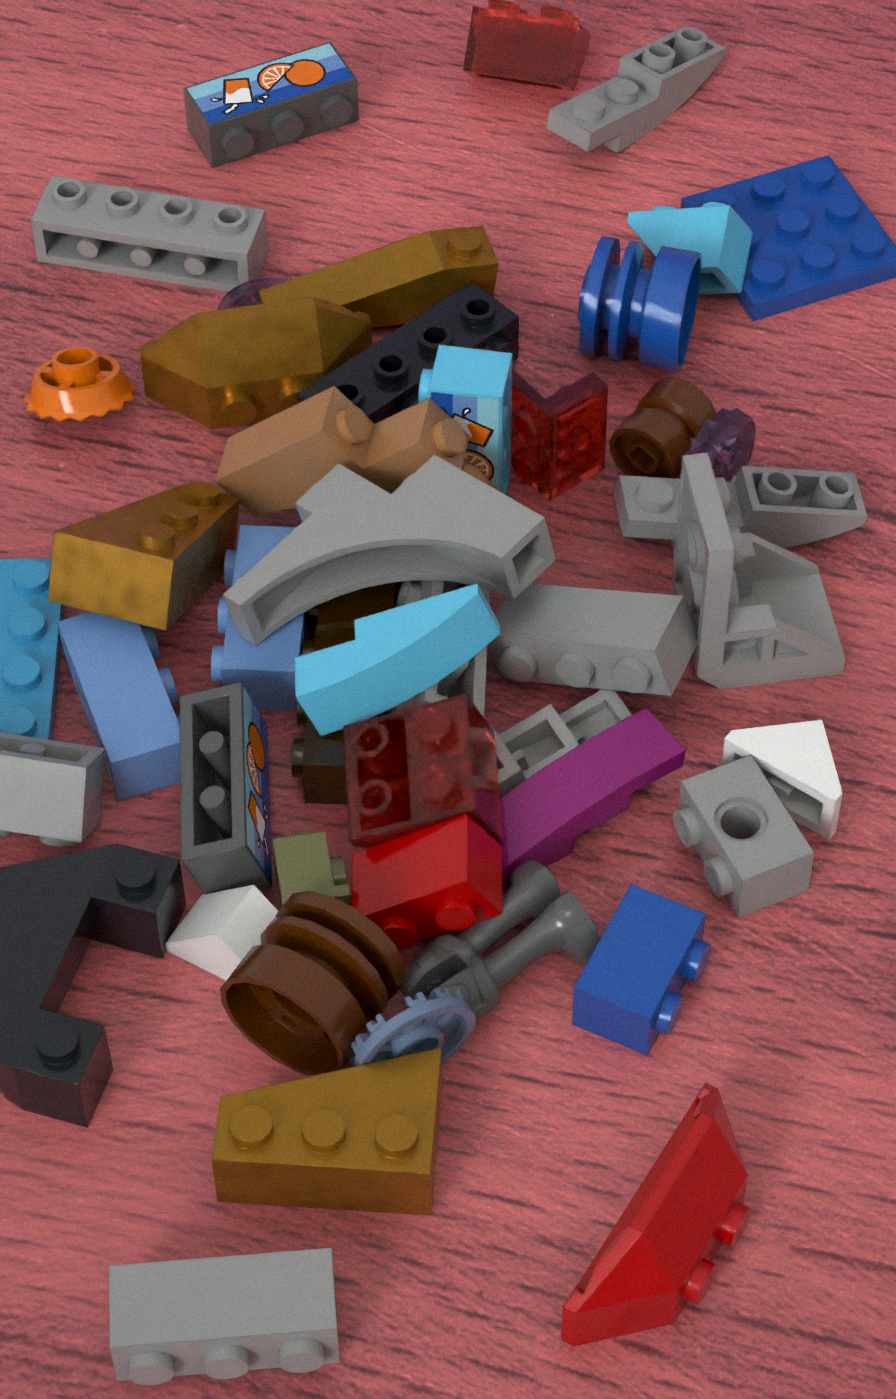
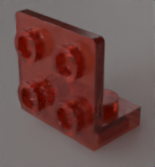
M486 346L485 348L481 349V350H489V351H492L488 346ZM512 369L511 466L517 477L524 484L535 487L548 501L605 469L608 385L594 372L571 385L562 386L553 395L545 399Z

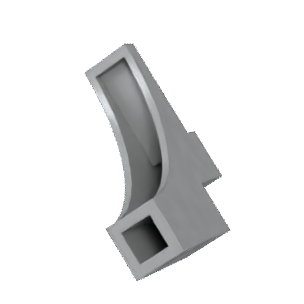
M435 454L415 473L409 475L392 494L338 463L295 502L302 523L292 532L285 535L279 544L247 573L241 575L223 594V597L239 635L257 646L275 630L321 603L353 591L387 583L413 580H438L468 585L477 583L479 587L497 592L514 600L556 560L545 517Z

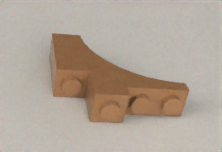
M335 386L228 437L215 482L229 495L241 498L240 504L255 518L283 509L297 508L295 502L338 463L392 494L409 475L415 473L435 454L498 490L475 465L465 458L470 436L455 419L447 415L431 398L374 424L359 407L355 406Z

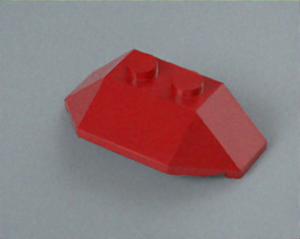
M706 1082L703 1084L677 1129L583 1277L564 1303L561 1340L575 1347L674 1324L688 1300L698 1305L705 1297L717 1271V1265L712 1263V1260L723 1243L731 1248L735 1246L746 1228L752 1211L750 1207L744 1205L748 1174L718 1088Z

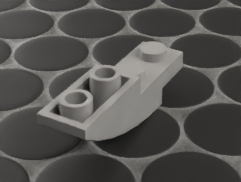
M684 26L622 56L616 77L551 108L546 128L587 152L600 145H604L619 153L639 141L682 106L723 60L726 48L710 40L703 31Z
M741 466L735 482H726L729 494V514L726 516L728 526L737 525L740 533L750 532L781 548L804 545L864 526L868 518L855 473ZM619 475L613 494L622 537L670 539L674 553L680 479Z

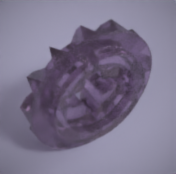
M722 408L716 413L713 420H704L702 422L701 431L696 437L690 438L692 444L689 451L684 455L708 452L715 478L724 477L726 482H735L741 466H747L753 452L756 434L754 420L738 408L732 411Z

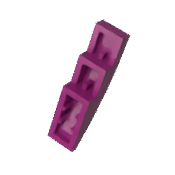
M647 707L591 737L537 771L473 818L502 846V889L509 886V879L513 870L528 860H534L547 867L572 854L575 837L628 810L632 792L683 767L686 749Z

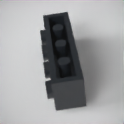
M471 281L298 392V403L335 386L376 424L418 404L423 368L433 369L439 345L512 353L513 363L518 358L519 316Z

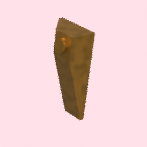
M484 226L427 231L260 290L258 300L260 304L316 297L341 305L353 313L359 311L369 314L371 327L406 324L471 281L494 297L499 262Z

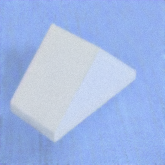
M814 720L731 730L724 738L722 765L752 755L792 819L830 840L837 830L843 793L823 721Z
M255 885L201 895L166 941V951L227 980L253 946L261 945L260 935L270 922L276 918L275 915L278 913V910Z

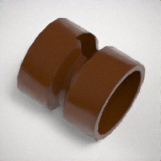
M664 377L654 383L639 401L635 412L627 416L613 432L609 440L610 453L616 465L626 476L676 479L681 473L682 455L696 454L713 434L718 425L717 412L711 400L704 392L689 381L677 377Z

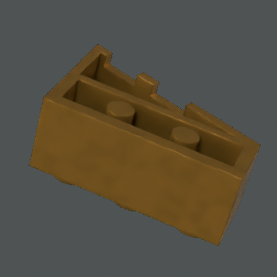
M441 1048L220 1096L211 1158L217 1202L431 1216L442 1099Z

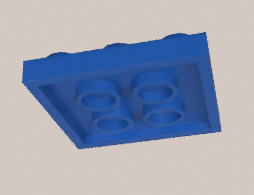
M829 155L681 198V208L702 207L703 204L708 202L730 205L752 230L753 234L742 292L734 293L752 321L896 278V245Z

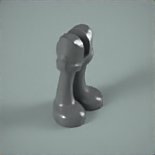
M528 860L513 870L510 876V888L502 897L503 914L474 923V925L456 937L444 933L432 940L406 970V981L399 990L405 997L411 996L412 999L416 993L422 992L427 999L433 989L439 988L441 990L442 988H448L453 997L461 993L474 1012L475 1017L480 1018L497 1007L500 1002L498 992L532 962L550 952L560 950L569 959L579 964H587L601 937L593 921L570 891H566L561 895L554 875L542 864L534 860ZM528 918L533 920L528 927L486 958H481V955L491 945L516 925Z

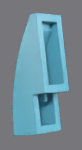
M477 583L354 620L355 640L294 658L296 699L321 736L361 723L423 692L469 661L501 634L500 623Z

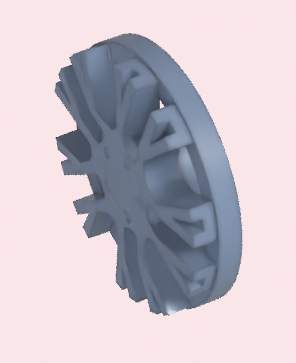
M439 988L433 989L427 999L422 992L416 993L413 999L411 996L404 998L406 1010L390 1020L379 1013L375 1016L377 1021H370L366 1024L370 1033H361L355 1037L356 1041L351 1044L355 1057L349 1060L353 1067L441 1048L443 1064L471 1036L476 1024L475 1014L461 993L453 997L448 988H442L441 990ZM452 1033L451 1036L444 1042V1035Z

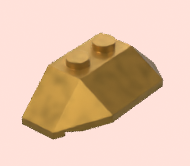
M316 297L195 313L167 330L157 341H149L139 347L145 395L147 398L209 429L259 423L298 404V392L372 345L371 320L369 314L359 311L353 313L341 305Z

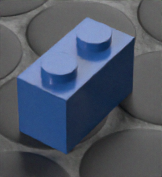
M630 884L574 986L572 1025L648 1055L659 1032L669 1035L674 1029L683 1007L684 997L679 994L686 980L697 982L705 969L711 951V944L703 941L706 913Z

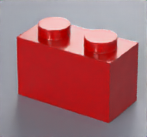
M468 813L353 853L351 906L377 924L396 945L398 950L408 949L418 942L444 933L467 929L474 925V923L503 914L502 846Z

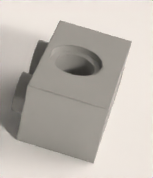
M752 755L681 781L678 810L673 813L677 834L687 848L694 846L703 861L704 874L710 889L718 898L723 896L726 898L737 918L809 890L814 851Z

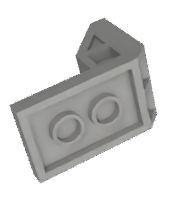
M708 452L682 455L672 584L675 595L684 597L697 634V647L692 655L697 677L721 690L843 674L845 655L817 564L750 532L740 533L737 525L728 526L726 518L729 514L727 484L724 477L715 478Z

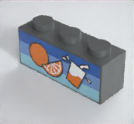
M331 42L183 88L187 129L212 168L359 121L357 78Z
M242 682L180 696L181 860L205 894L249 885H255L259 890L272 887L267 723Z

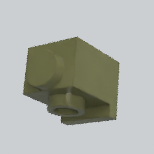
M301 831L292 836L272 839L280 907L284 905L293 893L304 891L329 895L351 906L342 856H329L325 831Z

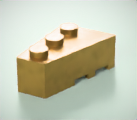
M193 482L186 485L182 484L55 530L48 601L167 631L224 574L226 550H235L241 498L222 494L221 490L215 485Z

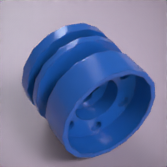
M602 236L597 244L592 263L586 270L581 288L578 308L580 353L582 355L598 357L603 348L607 333H609V359L621 361L631 337L639 338L640 365L680 372L689 346L697 307L702 267L701 253L661 246L652 269L645 270L643 269L642 243L630 241L620 265L619 239Z

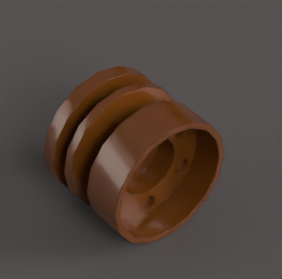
M313 891L293 893L275 915L276 918L270 922L260 935L261 945L253 946L220 988L221 1002L232 1023L252 1044L272 1059L292 1070L314 1076L344 1068L354 1054L351 1044L356 1041L355 1037L358 1034L367 1033L366 1024L370 1021H375V1016L384 1012L388 1006V1001L406 981V965L396 945L383 930L356 908L332 896Z

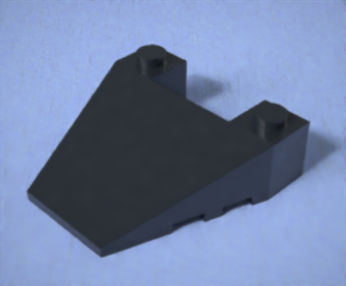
M115 843L0 868V1089L3 1090L7 1100L22 1110L88 1128L113 1072L106 1029L103 1025L59 1014V1008L91 940L163 959L166 952L165 943L175 931L186 907L180 859Z

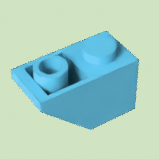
M708 202L703 204L702 207L681 209L670 206H656L651 211L628 213L627 223L655 256H657L661 246L701 253L702 267L698 295L742 292L753 232L730 205Z

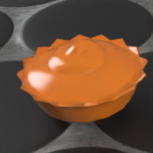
M70 347L56 352L51 360L44 362L36 368L30 389L27 391L28 395L23 402L28 404L27 411L29 413L37 412L40 419L52 417L60 423L71 418L83 422L90 417L103 418L110 410L121 411L124 402L134 400L132 393L136 392L138 388L131 383L133 379L125 375L117 359L98 353L93 348Z

